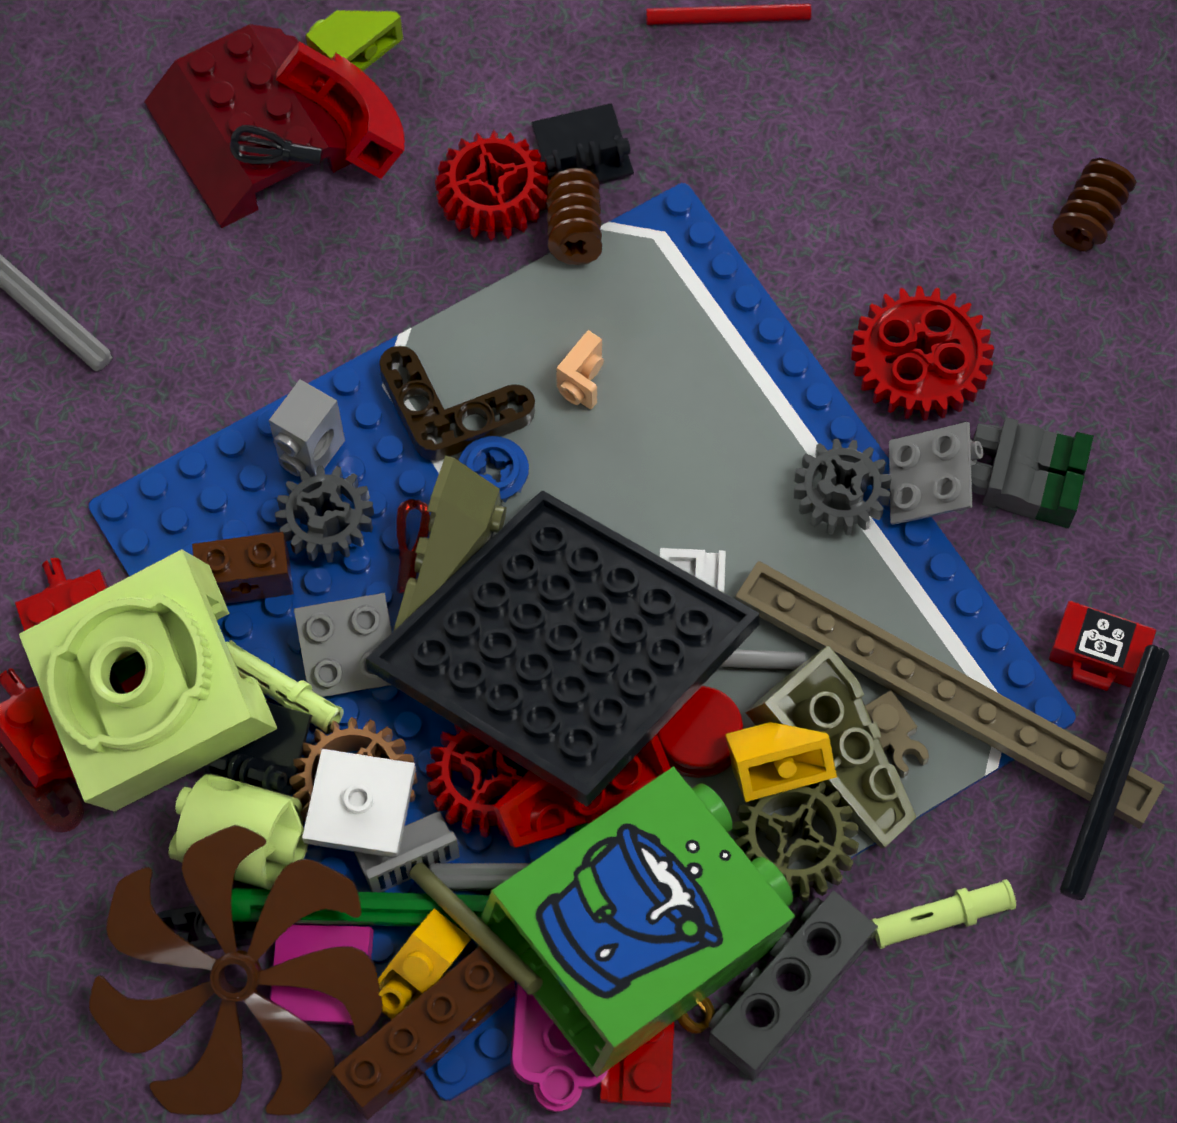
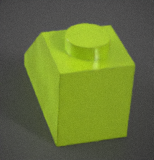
M336 10L325 20L317 21L305 35L307 46L330 59L335 53H338L361 71H364L403 40L401 16L395 11Z

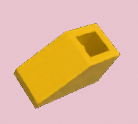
M435 908L414 931L378 978L381 990L379 995L382 998L383 1005L382 1012L391 1020L439 981L472 939Z

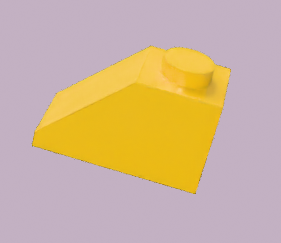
M768 722L725 734L733 773L745 802L837 777L830 739L827 733Z

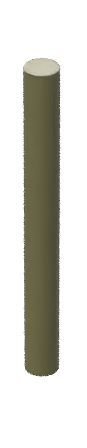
M418 863L413 866L409 873L410 878L528 994H534L541 988L543 980L424 863Z

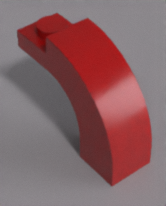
M299 41L278 68L276 80L324 108L337 121L345 135V160L382 179L405 149L403 126L393 105L381 89L363 71L346 58L335 53L330 59Z

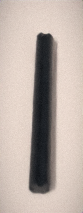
M1148 645L1143 652L1060 887V893L1068 898L1082 901L1087 894L1169 659V652L1164 648Z

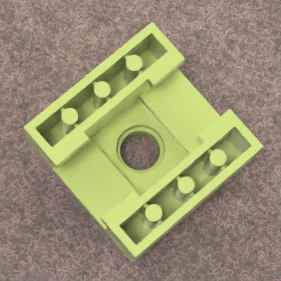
M182 549L19 634L84 802L114 812L277 729L257 679L252 676L245 679L240 678L217 620L228 615L229 611L210 566ZM138 651L145 661L146 669L143 681L135 690L126 694H118L110 684L109 678L112 665Z

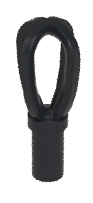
M241 125L235 129L230 140L231 153L237 160L244 163L270 164L281 160L285 162L292 160L320 165L323 148L292 143L291 140H284L278 134L261 127ZM245 132H248V133H252V134H256V135L263 136V137L268 138V139H270V140L262 139V138H257V137H252V136H245V135H241V134H242V133H245ZM238 142H250L276 149L242 145ZM240 151L257 154H266L269 156L244 155Z

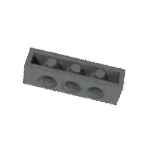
M834 890L824 901L819 897L812 901L800 918L804 922L803 926L794 936L787 932L780 938L770 952V955L774 957L772 962L764 971H761L758 967L755 968L739 988L744 993L733 1007L725 1003L708 1024L713 1029L710 1032L709 1044L752 1081L758 1077L875 939L878 926ZM821 938L831 944L833 951L824 956L816 955L808 948L807 943L813 939ZM786 973L794 974L800 978L803 986L796 991H786L779 986L777 978ZM753 1009H763L770 1014L772 1022L766 1027H755L748 1022L746 1014Z

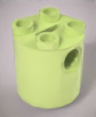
M214 774L204 775L195 783L193 788L184 787L178 795L175 810L180 815L177 832L170 842L169 857L182 863L188 848L198 840L233 825L246 827L263 836L267 842L263 847L255 850L239 863L234 880L270 890L282 870L290 863L304 859L307 852L308 844H304L302 839L304 832V821L300 814L303 809L302 803L295 797Z

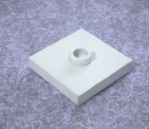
M321 749L302 837L304 844L393 858L399 855L416 771L415 763Z

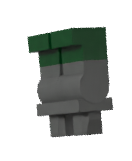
M1005 417L1002 427L978 423L973 442L979 441L983 448V454L993 456L992 465L980 462L971 465L972 492L984 495L982 505L993 508L997 506L1014 514L1069 528L1077 512L1094 436L1076 432L1074 437L1045 431L1032 424H1018L1019 420Z

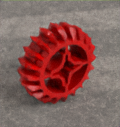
M494 129L490 134V138L483 139L476 132L474 142L469 143L461 138L458 143L459 150L448 148L446 154L447 161H440L438 166L439 175L435 179L436 191H438V205L444 209V216L448 222L455 220V225L459 232L470 226V234L475 239L481 231H487V237L492 242L496 236L495 232L503 231V235L509 240L512 235L511 228L515 227L524 233L527 228V221L537 223L539 210H545L547 205L546 192L549 183L547 178L548 168L545 162H541V155L538 149L530 150L526 139L515 144V138L511 132L504 139H500ZM478 168L476 172L469 174L470 172ZM487 176L490 178L492 185H488ZM493 185H497L498 193L495 192ZM518 195L517 197L506 203V201L510 197Z
M454 724L457 735L454 736L443 731L440 735V741L444 747H432L430 754L435 762L426 766L427 776L433 779L427 783L428 793L437 796L434 800V807L437 811L448 810L446 821L450 825L462 819V831L466 834L470 833L476 824L480 825V833L484 838L489 836L490 826H498L500 835L505 837L506 834L493 807L495 804H488L496 796L505 795L522 777L517 775V770L506 764L507 757L490 746L482 753L469 752L474 748L487 744ZM495 765H497L498 777L495 778L492 775V779H485L483 784L481 772L484 771L487 774L488 769H494ZM453 770L462 773L463 779L473 784L470 800L464 798L451 782Z

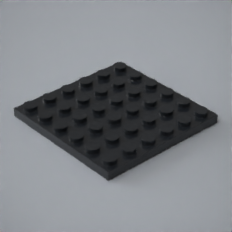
M542 490L366 658L367 670L588 807L759 626L760 613Z

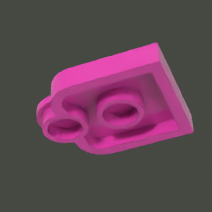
M517 984L511 1048L512 1070L519 1080L533 1085L534 1096L542 1107L553 1112L566 1111L577 1103L582 1090L597 1086L605 1078L608 1070L597 1078L532 994H528Z

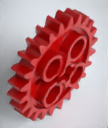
M917 286L915 296L909 297L906 290L900 288L897 301L885 294L883 295L882 308L871 304L868 317L861 316L859 318V331H854L852 344L855 346L852 347L851 360L856 361L854 376H864L861 385L862 391L875 388L873 402L876 404L885 398L888 399L889 413H892L898 406L904 407L905 419L910 418L914 409L920 410L923 421H927L930 410L935 409L937 414L943 419L946 416L948 405L957 412H961L964 399L974 402L978 392L977 389L984 390L988 379L986 375L991 373L993 361L989 359H992L994 345L987 344L990 339L991 330L980 329L983 316L969 317L971 303L968 302L958 308L955 306L957 294L953 293L946 300L940 299V288L936 287L931 297L925 296L922 286ZM938 326L944 329L945 331L934 332L931 331L928 327ZM896 336L901 338L903 342L894 343L886 338ZM952 363L955 364L958 367V369H946L941 364ZM909 373L913 374L917 379L905 380L899 375Z

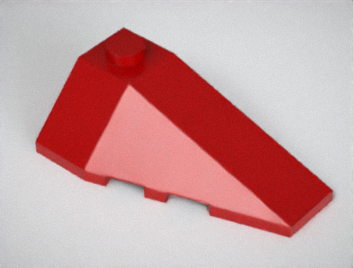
M656 734L588 807L530 771L493 807L510 846L517 848L564 834L566 829L584 823L590 824L671 767Z

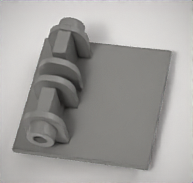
M969 422L889 440V470L892 479L890 485V519L892 525L972 508L971 465H975L977 459L983 457V448L979 441L973 442L970 439Z
M385 593L294 608L306 682L311 684L313 692L321 697L391 685L368 671L366 658L392 634Z

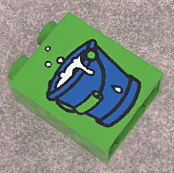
M674 766L491 890L481 920L543 980L541 988L532 995L597 1078L694 1008L703 999L709 997L769 953L795 917L788 907L793 902L792 891L781 871L764 857H757L750 861L728 834L732 830V819L722 799L713 789L705 784L699 783L691 788Z

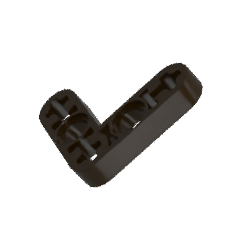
M394 346L387 349L380 358L382 382L416 451L427 460H442L445 458V455L450 457L463 452L470 443L483 437H501L529 425L534 418V395L523 385H507L444 410L418 356L412 349L406 346ZM394 363H400L402 367H407V379L409 382L403 385V379L399 371L392 368ZM413 395H422L429 401L428 406L420 411L410 410L404 403L407 398ZM514 401L517 406H522V411L516 413L513 408H508V403ZM492 408H495L496 415L500 414V421H495ZM473 414L481 415L487 420L486 426L476 431L467 429L462 422L467 416ZM451 423H455V430L458 437H454V430L450 431ZM434 432L437 437H441L442 442L435 444L432 439H427V434Z

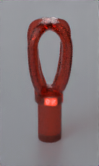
M405 500L399 505L397 511V539L400 550L397 592L402 594L405 592L409 578H416L417 576L415 561L419 538H428L430 514L427 511L428 505L421 500ZM415 508L422 514L416 542L412 550H408L405 536L406 517L409 511Z

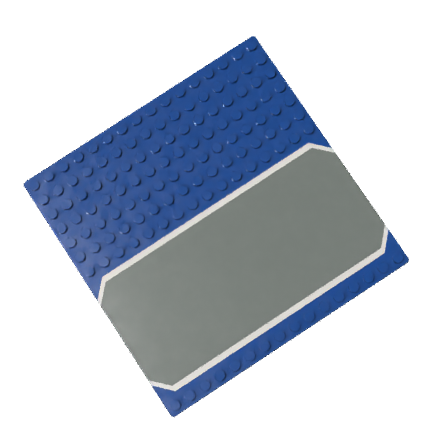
M680 183L601 225V242L603 246L602 253L597 260L589 264L571 265L557 260L549 253L309 382V385L337 400L345 442L325 467V474L331 475L336 466L341 467L343 479L354 473L358 478V487L367 486L370 495L368 501L373 502L375 514L369 517L372 520V532L361 531L365 544L360 547L351 543L349 545L350 556L347 558L340 551L334 552L332 562H327L324 553H318L314 561H309L306 548L295 554L290 544L292 540L286 541L290 557L294 594L228 603L226 606L229 614L217 620L225 642L232 640L236 645L267 662L297 682L300 680L306 681L294 608L385 593L390 626L393 633L406 584L411 577L418 579L419 573L415 572L416 549L419 538H429L430 536L429 521L431 512L427 511L444 461V459L437 461L427 460L419 455L381 379L379 362L382 354L391 347L406 346L412 349L418 356L444 410L507 385H523L533 393L535 413L531 423L522 429L501 436L520 446L529 464L528 478L523 485L521 493L517 492L510 496L506 503L501 500V506L507 508L503 527L543 490L660 556V548L705 550V553H719V550L726 551L724 593L734 599L759 560L1065 730L1072 726L1076 719L1075 712L932 517L892 525L889 500L888 505H882L884 509L880 520L869 516V529L864 531L858 524H854L851 535H846L843 526H836L835 531L829 534L827 533L828 523L822 521L819 525L813 527L811 525L813 513L800 514L799 505L801 500L794 499L793 495L794 485L798 484L794 481L796 468H803L802 459L805 454L816 458L817 444L821 443L827 450L832 449L834 439H839L842 448H848L851 441L856 440L858 445L857 451L863 452L865 449L872 447L874 449L872 461L885 460L886 465L883 474L890 475L889 458L700 199L686 183ZM587 330L602 339V358L604 359L600 371L590 380L597 385V404L592 410L581 403L579 405L572 404L561 395L557 388V366ZM394 363L392 368L399 371L403 379V385L409 382L407 379V367H402L400 363ZM287 395L104 492L89 502L91 514L128 576L155 564L181 549L193 556L192 544L280 532L279 529L282 526L277 525L275 512L281 510L278 506L277 497L278 495L289 496L286 488L287 481L294 482L297 485L302 482L301 476L289 473L280 465L269 419ZM413 395L407 398L404 404L410 410L420 411L428 406L429 401L422 395ZM514 401L508 403V408H513L516 413L522 411V406H517ZM492 408L495 421H500V414L496 415L495 408ZM473 414L467 416L462 423L467 429L476 431L484 428L487 420L481 415ZM451 423L450 431L454 430V437H458L455 430V423ZM434 432L427 434V439H432L435 444L442 442L441 437H437ZM462 452L452 455L450 457H453L459 461ZM488 457L486 472L482 475L490 474L493 480L496 479V482H500V471L504 467L496 468ZM821 472L813 480V489L817 488L818 482L822 479ZM871 485L867 486V491L863 493V500L865 502L872 493ZM342 494V502L350 503V508L355 509L352 502ZM295 518L297 525L304 532L308 533V526L301 524L300 519ZM760 618L759 626L737 648L739 650L805 652V662L819 652L818 649ZM719 667L702 686L715 688L729 696L737 705L742 717L743 729L756 725L745 712L794 670ZM848 667L859 681L865 696L861 697L864 705L890 691L888 688ZM392 685L323 697L344 709L343 717L339 723L340 730L348 729V721L351 717L356 719L358 729H363L365 723L371 719L376 724V734L388 726L393 733L392 741L400 738L404 740L406 750L403 754L413 755L416 766L415 772L417 774V783L412 786L415 799L413 802H409L404 826L438 812L434 807V800L437 796L428 793L427 783L433 779L427 776L426 766L435 762L430 754L432 747H444L440 741L442 732H448L454 736L457 735L454 724ZM893 692L917 725L916 733L909 738L922 743L929 754L928 763L922 765L918 758L912 754L905 755L902 758L904 763L907 764L909 771L908 775L904 778L900 777V780L915 812L916 819L1015 760ZM263 694L266 702L282 706L275 700ZM310 723L305 743L316 745L313 733L316 729L322 732L323 730ZM489 745L474 748L469 752L482 753L489 748ZM887 750L885 754L889 764L892 765L893 755L890 750ZM349 751L346 753L356 754L359 751ZM507 757L506 764L517 770L518 776L523 777L528 772L527 769ZM732 764L723 772L707 778H692L680 774L691 788L702 783L713 789L726 805L732 823L741 820L737 816L739 805L750 806L749 802L744 800L734 776ZM495 765L494 769H488L487 774L484 771L481 772L483 784L485 779L491 780L492 775L495 778L498 777L497 765ZM453 770L451 777L453 786L464 798L470 800L473 784L463 779L462 773ZM813 784L807 786L812 789L815 788ZM292 789L291 797L297 792V790ZM504 795L496 796L488 805L496 804ZM786 807L774 812L779 815L790 816L796 813L799 807ZM448 810L440 811L449 831H453L455 834L460 855L459 858L448 863H532L575 833L574 826L566 829L564 834L514 848L510 846L506 835L505 837L500 835L498 826H490V834L486 838L481 836L480 825L476 824L473 830L466 834L462 831V819L450 825L446 821ZM815 814L812 828L824 837L823 842L833 846L830 829ZM803 824L792 837H787L786 852L798 838L802 839ZM859 827L857 835L851 838L859 843L858 851L856 854L848 856L853 858L876 844ZM756 830V839L761 851L769 860L774 862L778 850L776 845L766 839L767 834ZM731 831L728 832V834L731 836L733 840L738 838L737 836L732 834ZM308 844L304 859L317 861L345 875L354 882L358 892H371L354 851ZM805 859L798 860L789 869H805L821 861L817 860L814 863ZM413 879L383 891L387 893L427 894ZM791 890L792 894H794L798 890ZM452 891L454 894L490 895L491 891ZM337 925L371 927L374 930L371 960L375 965L378 978L418 928L408 926ZM473 939L469 941L443 976L479 947ZM516 995L425 1071V1074L442 1100H453L511 1064Z

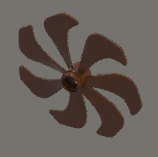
M239 825L224 828L198 840L188 848L182 862V872L186 885L207 925L225 953L218 960L177 935L156 913L151 904V878L153 872L150 867L139 869L118 881L113 893L107 919V934L110 942L118 951L150 962L211 970L210 981L173 995L155 999L126 997L115 989L102 975L97 976L91 990L89 1010L95 1021L114 1045L128 1053L147 1052L175 1033L214 993L222 998L208 1046L195 1067L184 1076L169 1080L152 1081L149 1085L154 1096L170 1113L214 1115L226 1111L237 1100L243 1080L242 1037L237 1002L242 1000L247 1004L271 1039L281 1066L282 1079L274 1097L266 1106L265 1110L268 1114L294 1115L302 1113L330 1081L333 1075L331 1070L335 1068V1059L329 1044L306 1022L257 992L256 990L259 985L308 988L338 999L348 1010L358 1037L364 1036L371 1029L383 1011L382 998L379 995L381 990L375 965L371 958L358 948L352 946L326 948L289 959L266 969H261L258 960L290 926L314 911L330 909L346 913L354 918L361 916V903L354 882L345 875L317 861L310 859L296 860L282 870L267 897L248 952L237 950L231 904L235 872L241 861L255 850L263 847L267 842L260 834ZM237 964L246 971L247 984L245 987L237 988L227 982L225 978L227 965Z

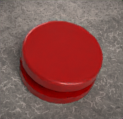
M701 686L657 735L671 768L674 766L684 776L707 778L723 772L731 765L725 734L742 730L743 721L737 705L729 696L715 688Z

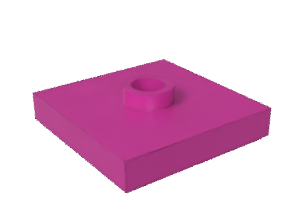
M292 925L276 940L273 966L314 951L340 946L358 948L372 959L374 930L371 927ZM274 985L271 987L270 1000L284 1007L306 1023L354 1025L345 1005L330 995L308 988Z

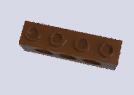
M479 946L333 1068L331 1072L337 1086L364 1118L369 1120L516 995L514 979Z

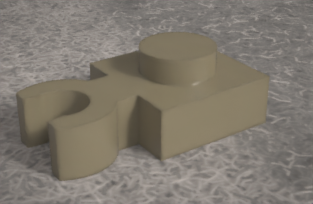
M892 690L865 705L872 723L876 722L882 736L878 738L884 752L890 750L892 753V765L895 766L900 777L904 778L908 775L909 771L907 764L902 759L903 756L912 754L918 758L922 765L928 763L929 754L926 747L922 743L909 738L916 733L917 725Z

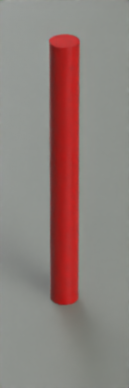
M811 3L646 8L647 25L811 20Z

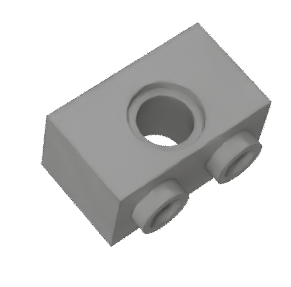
M299 379L269 419L279 463L285 470L295 476H300V471L305 470L310 477L316 476L317 467L322 465L325 469L345 442L337 400Z

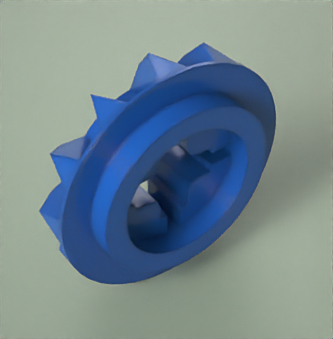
M488 436L477 439L463 450L459 461L498 487L501 500L505 503L510 496L517 492L521 493L523 485L528 478L529 464L524 451L515 442L504 437ZM488 457L496 468L504 467L500 471V482H496V479L493 480L490 474L482 475L486 472Z

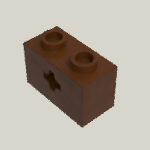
M283 531L192 544L193 556L210 566L225 604L294 594L289 551Z

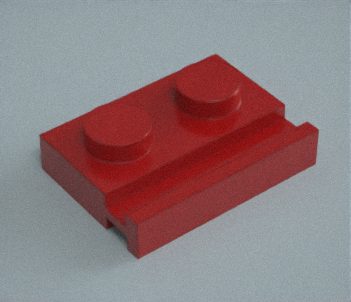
M674 1022L608 1070L607 1075L601 1081V1104L622 1103V1105L671 1107Z

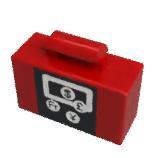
M1068 601L1049 660L1072 668L1071 680L1104 691H1108L1113 682L1131 688L1143 652L1148 645H1152L1156 629L1073 601Z

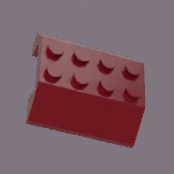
M249 24L176 59L144 101L148 111L221 229L259 210L255 193L313 165L292 160L289 162L281 160L270 164H252L237 160L231 153L230 140L235 129L241 125H252L267 129L278 134L284 140H291L292 143L323 148L321 160L328 158L329 167L333 173L352 164L345 160L346 139L337 121L320 105L276 80L278 68L298 43L295 36L285 35L280 28ZM245 132V133H242V134H241V135H245V136H252V137H257V138H262V139L270 140V139L265 138V137H263V136L256 135V134H252V133H248V132ZM238 142L242 145L276 149L250 142ZM240 151L244 155L269 156L266 154H257Z

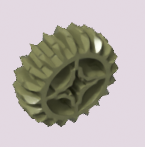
M824 781L818 782L814 789L803 786L748 801L750 806L739 805L737 816L741 820L732 823L731 833L738 837L734 841L750 861L757 857L768 859L761 851L755 833L756 830L767 834L766 839L774 843L778 849L776 858L772 863L784 875L791 890H798L799 897L804 902L809 899L810 887H813L816 893L823 896L827 893L828 889L826 880L837 886L842 883L843 876L840 870L850 871L852 869L854 861L848 855L856 854L859 846L858 842L851 839L857 835L858 825L857 823L847 822L852 816L853 811L851 807L842 806L836 808L841 798L839 791L833 792L826 797L824 795L826 788ZM786 807H799L798 811L790 816H783L774 812ZM815 814L830 829L833 846L823 842L824 837L812 828ZM803 824L802 839L798 838L786 852L787 837H792ZM805 859L814 863L817 860L821 861L809 868L789 869L798 860Z

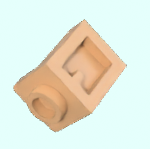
M589 330L557 366L556 371L557 388L561 395L572 404L579 405L581 403L592 410L597 404V385L590 380L598 374L604 359L602 358V339Z

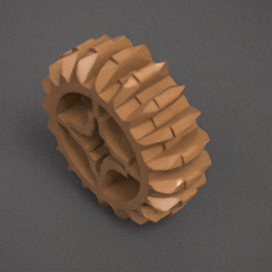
M353 717L348 721V729L340 730L337 722L332 721L330 724L331 734L328 736L316 729L313 735L317 744L303 743L302 754L305 758L294 759V766L298 768V774L290 777V785L294 790H297L292 797L298 798L303 806L300 813L303 821L306 822L321 749L340 752L359 751L356 754L414 763L412 754H403L406 750L404 740L400 738L392 741L393 733L388 726L376 734V724L371 719L365 723L363 729H358L357 721ZM415 772V776H414L413 785H415V784L417 783V774H416V772ZM414 790L411 791L409 802H413L415 799Z

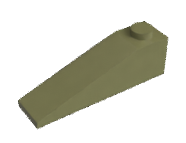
M445 455L427 509V511L431 512L429 521L430 536L429 538H419L415 561V572L419 573L418 579L411 577L406 584L394 631L492 538L493 532L498 533L503 528L507 508L501 506L500 489L453 457Z
M828 645L778 682L745 713L756 726L773 722L827 733L830 739L837 777L824 781L826 783L824 795L827 797L831 793L839 791L841 798L837 807L850 806L853 812L849 819L857 823L858 827L882 849L891 843L917 817L895 766L888 762L878 738L882 736L877 723H872L861 698L865 695L859 681Z

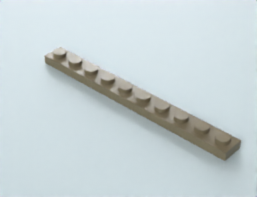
M758 560L737 592L735 600L760 613V618L819 651L829 645L846 666L1091 802L1108 753ZM1131 767L1114 815L1141 829L1165 785Z

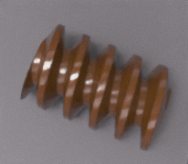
M1092 159L1084 167L1081 177L1076 181L1074 190L1068 196L1067 203L1062 206L1060 215L1054 221L1052 228L1056 237L1065 245L1080 252H1087L1092 249L1093 245L1105 243L1108 237L1107 232L1114 227V219L1120 216L1122 205L1127 203L1129 192L1133 191L1136 186L1135 177L1126 168L1108 159Z
M574 168L561 171L552 177L547 185L548 248L557 260L566 264H589L597 260L602 253L600 183L597 176L589 170Z

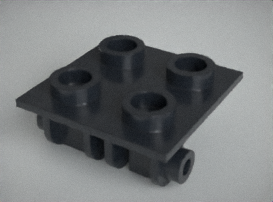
M612 103L531 122L542 161L545 162L548 168L549 181L559 172L574 168L591 171L597 176L599 183L634 175L628 155L631 154L627 137L623 138Z
M267 702L277 729L203 767L208 774L218 775L291 796L293 787L290 785V777L296 775L298 768L294 766V759L301 758L303 743L306 742L313 715Z

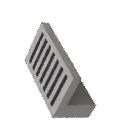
M440 811L404 826L399 855L393 858L354 851L371 892H383L412 879L409 876L410 870L418 863H424L429 868V865L433 863H448L460 857L455 834L453 831H449Z

